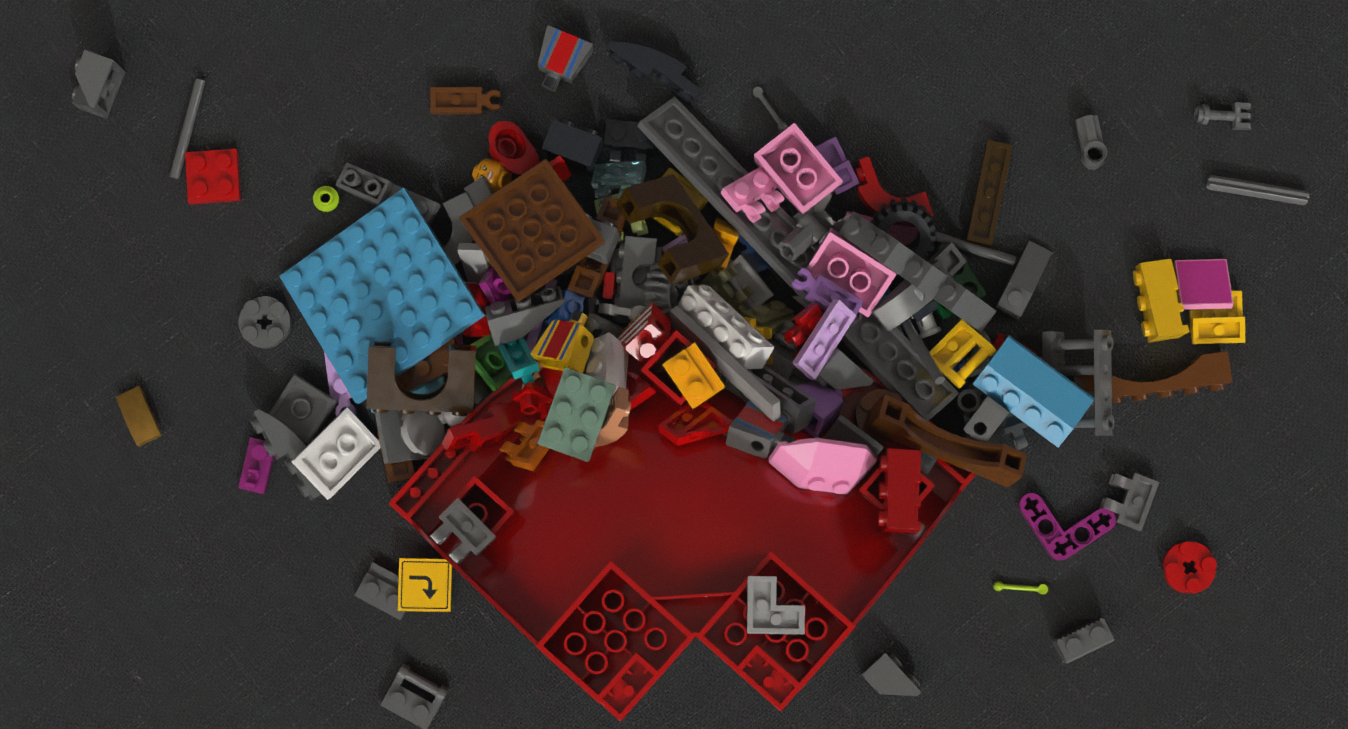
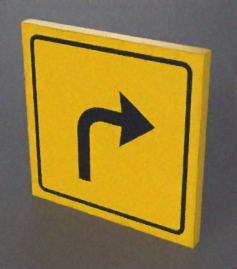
M399 558L398 611L451 612L452 565L445 559Z

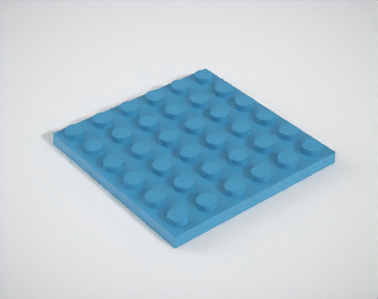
M402 188L279 276L354 402L357 404L367 399L368 347L370 341L397 342L396 375L398 377L485 316L440 241L405 188Z

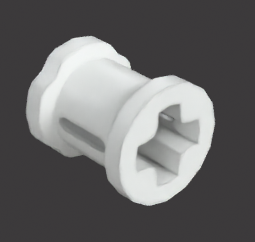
M932 313L919 322L916 321L921 339L942 331L940 327H937Z

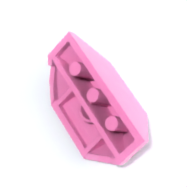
M822 438L802 439L791 443L787 441L779 442L768 458L769 463L798 488L836 494H848L866 477L877 462V456L873 454L867 445Z

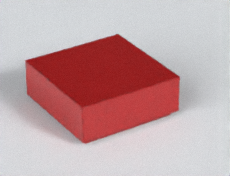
M606 272L604 275L602 297L608 301H614L615 294H617L616 273Z

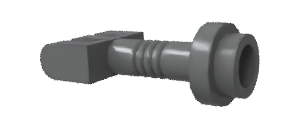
M1235 102L1232 104V111L1210 110L1208 104H1201L1195 108L1194 120L1202 125H1207L1209 120L1232 121V130H1250L1251 123H1241V120H1250L1251 113H1241V110H1250L1251 103Z

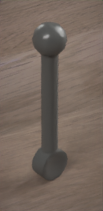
M755 87L753 95L762 101L778 124V130L781 132L786 130L788 125L781 121L763 96V89Z

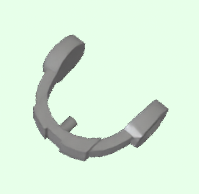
M600 303L598 314L610 315L614 321L626 324L631 322L646 307L632 306L631 308L619 307V305Z

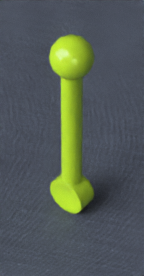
M996 581L993 585L996 591L1011 589L1037 591L1039 594H1046L1048 592V587L1045 584L1027 586L1003 584L1001 581Z

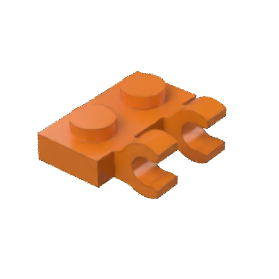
M537 420L534 425L519 422L514 431L522 434L519 438L522 441L520 445L505 441L501 446L500 451L507 453L505 459L511 462L513 466L534 471L550 449L537 444L545 421Z

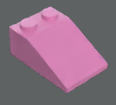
M795 123L754 154L757 166L764 169L777 185V189L802 214L843 183V180Z

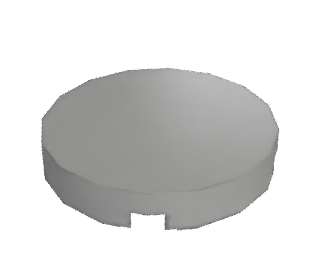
M425 411L402 414L403 426L400 429L407 447L412 452L420 453L422 456L433 454L445 438L444 424L439 420L438 415H428Z

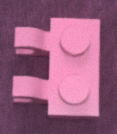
M762 167L725 186L720 193L736 212L743 210L752 223L761 219L760 214L766 210L762 203L757 200L762 199L771 212L779 209V203L784 201L783 195L775 190L777 185Z

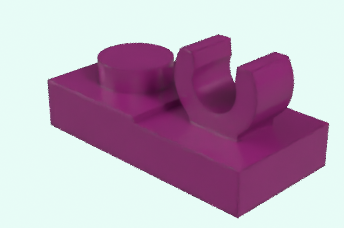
M493 267L488 268L479 285L489 303L493 304L498 301L504 302L515 299Z
M250 438L238 486L239 489L265 494L274 460V455L270 457L264 448L263 443L266 441Z

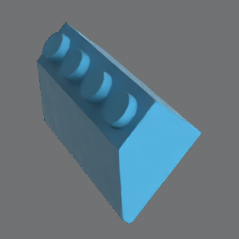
M1010 335L973 383L974 386L1056 447H1059L1095 400L1094 397Z

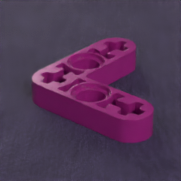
M1028 493L1023 495L1018 502L1021 514L1049 556L1055 560L1069 558L1110 531L1116 523L1114 513L1101 508L1063 531L1039 495ZM1027 498L1030 501L1036 500L1037 504L1034 507L1038 513L1042 510L1045 515L1037 517L1034 522L1031 517L1036 515L1031 509L1026 510L1024 507L1027 504ZM1099 514L1102 516L1108 515V526L1106 527L1103 524L1094 528L1098 531L1095 535L1093 528L1087 521L1090 520V523L1094 524L1100 519ZM1043 519H1047L1052 523V531L1049 534H1043L1038 529V524ZM1078 527L1086 528L1089 533L1088 539L1084 542L1078 541L1074 536L1075 530ZM1068 534L1076 548L1073 549V546L1069 545L1064 548V555L1061 553L1055 554L1053 551L1056 549L1055 543L1063 544L1067 542L1068 539L1065 535Z

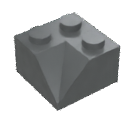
M84 50L83 55H80L75 63V75L79 85L73 90L72 104L78 109L107 119L126 72L114 60Z

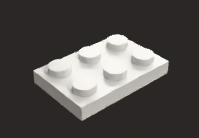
M347 407L291 462L328 500L380 449L378 439Z

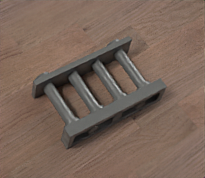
M1094 330V338L1065 339L1064 332H1042L1043 360L1065 377L1094 375L1095 391L1086 392L1095 398V417H1082L1075 428H1095V436H1112L1115 421L1112 415L1111 350L1113 349V338L1111 330ZM1094 349V365H1065L1064 352L1065 350Z

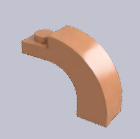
M618 387L613 395L595 447L608 445L618 440L628 430L631 402L628 401V389Z

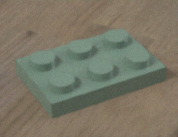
M565 367L537 444L589 462L616 385Z

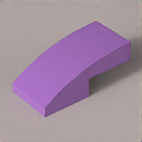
M836 137L815 146L843 180V183L834 190L836 195L859 184L858 178L849 160L846 159Z

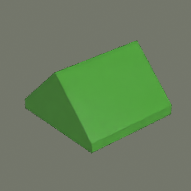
M491 333L490 336H485L471 344L476 345L475 370L493 392L513 377L498 346H495Z

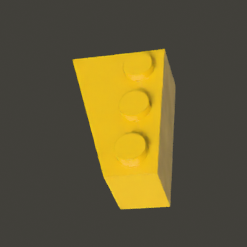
M1165 259L1138 264L1136 270L1133 271V280L1135 286H1139L1140 296L1137 297L1139 311H1143L1144 321L1141 323L1143 336H1147L1148 343L1177 339L1189 333L1188 325H1182L1180 312H1183L1184 308L1182 302L1178 303L1176 292L1178 284L1172 260Z

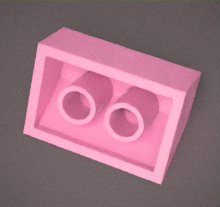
M830 228L806 267L811 273L812 278L816 279L820 274L864 301L859 312L867 317L870 316L871 311L875 308L897 274L833 228Z

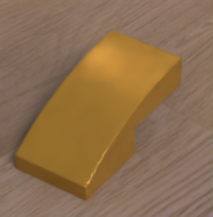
M140 386L116 396L125 422L138 447L162 436L155 415L151 412Z

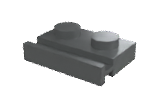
M372 562L370 569L354 596L399 620H402L406 611H398L399 575Z

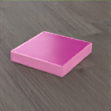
M1227 259L1175 260L1173 266L1178 284L1179 303L1182 302L1184 309L1232 308L1234 303Z

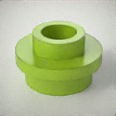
M322 186L315 191L313 202L320 211L330 212L338 206L339 195L334 188ZM325 194L330 195V200L327 203L321 201L322 196Z

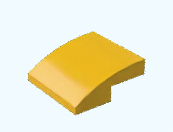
M1232 291L1234 303L1232 308L1189 309L1192 344L1245 343L1242 291Z

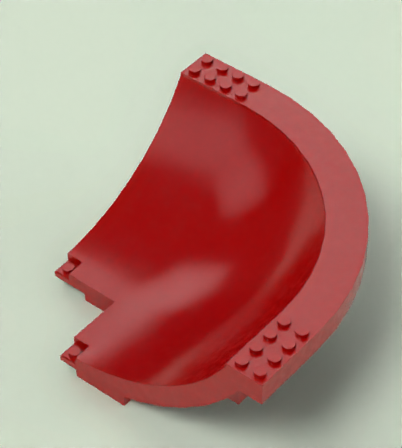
M670 329L669 339L644 364L629 353L628 369L655 388L656 393L629 412L628 430L625 434L608 445L595 447L589 462L549 449L534 471L513 466L511 462L505 459L507 453L501 452L500 448L505 441L520 445L522 441L519 438L522 434L515 431L500 443L473 454L469 445L446 452L441 444L388 504L405 518L480 594L536 645L535 647L621 722L695 636L781 712L856 627L855 625L898 575L976 474L934 457L932 459L926 455L923 463L928 468L921 464V483L919 484L921 507L918 508V522H921V530L915 535L882 533V526H878V510H883V499H879V484L884 482V472L880 471L881 455H885L888 448L915 450L914 448L894 440L879 443L884 448L878 454L877 462L866 477L848 494H836L798 488L772 466L768 458H762L726 445L728 432L677 446L659 433L658 425L688 402L662 364L691 346L692 343L677 330ZM805 342L797 346V351L801 350ZM704 355L713 370L716 371L717 365ZM860 366L858 367L874 382L869 386L854 387L846 397H842L843 405L838 417L842 415L855 426V409L860 400L873 390H888L875 375ZM512 377L487 396L473 410V413H470L460 424L465 425L477 418H484L488 408L495 403L504 404L511 402L512 393L522 389V379L514 380ZM725 388L705 401L732 421L735 420L747 404ZM537 411L533 415H527L523 422L534 425L537 420H541V413ZM830 425V426H829L820 436H818L817 438H823V437L825 436V434L828 432V430L831 428L832 425ZM804 429L795 434L785 430V434L794 437L796 440L814 438ZM457 498L497 537L478 556L471 551L460 564L456 563L449 556L462 543L453 532L441 545L437 544L430 537L444 523L439 516ZM748 576H777L776 605L805 606V634H747Z

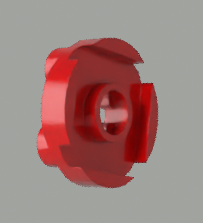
M1185 541L1173 545L1164 555L1162 561L1164 578L1172 589L1180 593H1198L1205 590L1212 583L1216 574L1217 562L1210 550L1204 545ZM1192 561L1195 572L1185 574L1183 563H1190Z

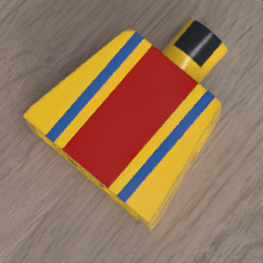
M574 311L569 322L553 320L530 354L544 368L564 371L566 367L583 373L594 342V336L584 327L588 319L587 315L580 311Z

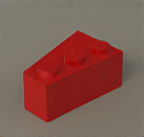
M888 448L885 455H881L880 471L884 472V482L879 484V499H883V510H878V526H882V533L915 535L921 530V522H918V508L921 507V498H919L921 450Z

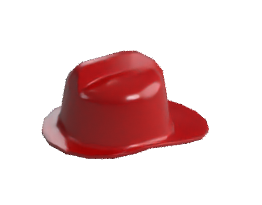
M501 121L491 127L489 131V152L494 160L500 161L510 172L516 175H522L539 164V156L535 148L519 126L512 122Z

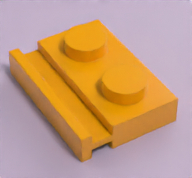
M695 342L662 364L692 409H695L725 388Z

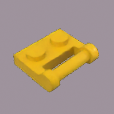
M961 320L930 351V354L940 371L955 386L961 388L965 384L964 380L988 356L992 357L997 350L965 321ZM978 345L981 349L956 373L953 368Z

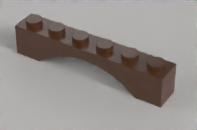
M1228 351L1200 355L1177 375L1155 382H1134L1112 376V404L1122 403V398L1132 397V401L1147 400L1148 395L1158 394V398L1174 396V391L1182 390L1184 395L1200 393L1199 388L1209 387L1210 391L1224 390L1225 385L1233 382ZM1094 375L1069 376V380L1084 391H1095ZM1093 401L1090 407L1095 406V401Z
M883 395L871 408L866 427L870 431L916 450H921L923 453L1007 488L1023 476L1027 454L1005 444L975 441L949 433L923 419L909 404L888 395Z

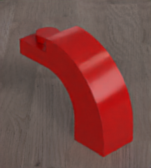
M870 157L859 159L858 168H855L859 182H864L865 185L859 186L856 192L865 208L874 215L876 211H880V206L884 203L887 206L890 204V200L893 199L896 202H900L901 198L892 196L882 189L877 180ZM926 192L905 197L907 202L914 200L917 201L919 206L923 205L933 218L934 214ZM907 221L896 222L907 226L914 225Z

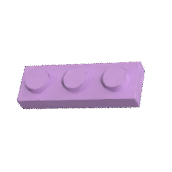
M833 299L792 364L809 379H816L856 315L839 299Z

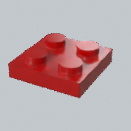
M237 149L185 152L187 195L190 205L241 201Z

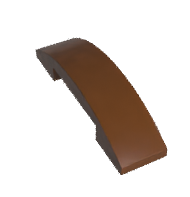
M605 196L596 221L606 220L616 226L615 228H618L620 239L626 218L616 204L618 200ZM615 249L608 265L588 257L583 258L580 265L576 266L568 286V291L593 299L606 274Z

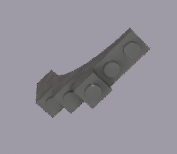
M854 211L838 232L978 331L982 332L995 314L996 310Z

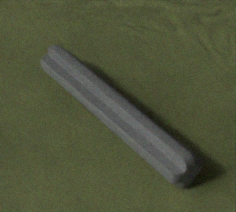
M1216 175L1208 176L1206 188L1209 190L1298 205H1306L1309 200V192L1306 190Z

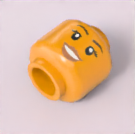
M485 158L473 169L472 176L474 181L481 177H486L493 193L512 182V172L500 161Z

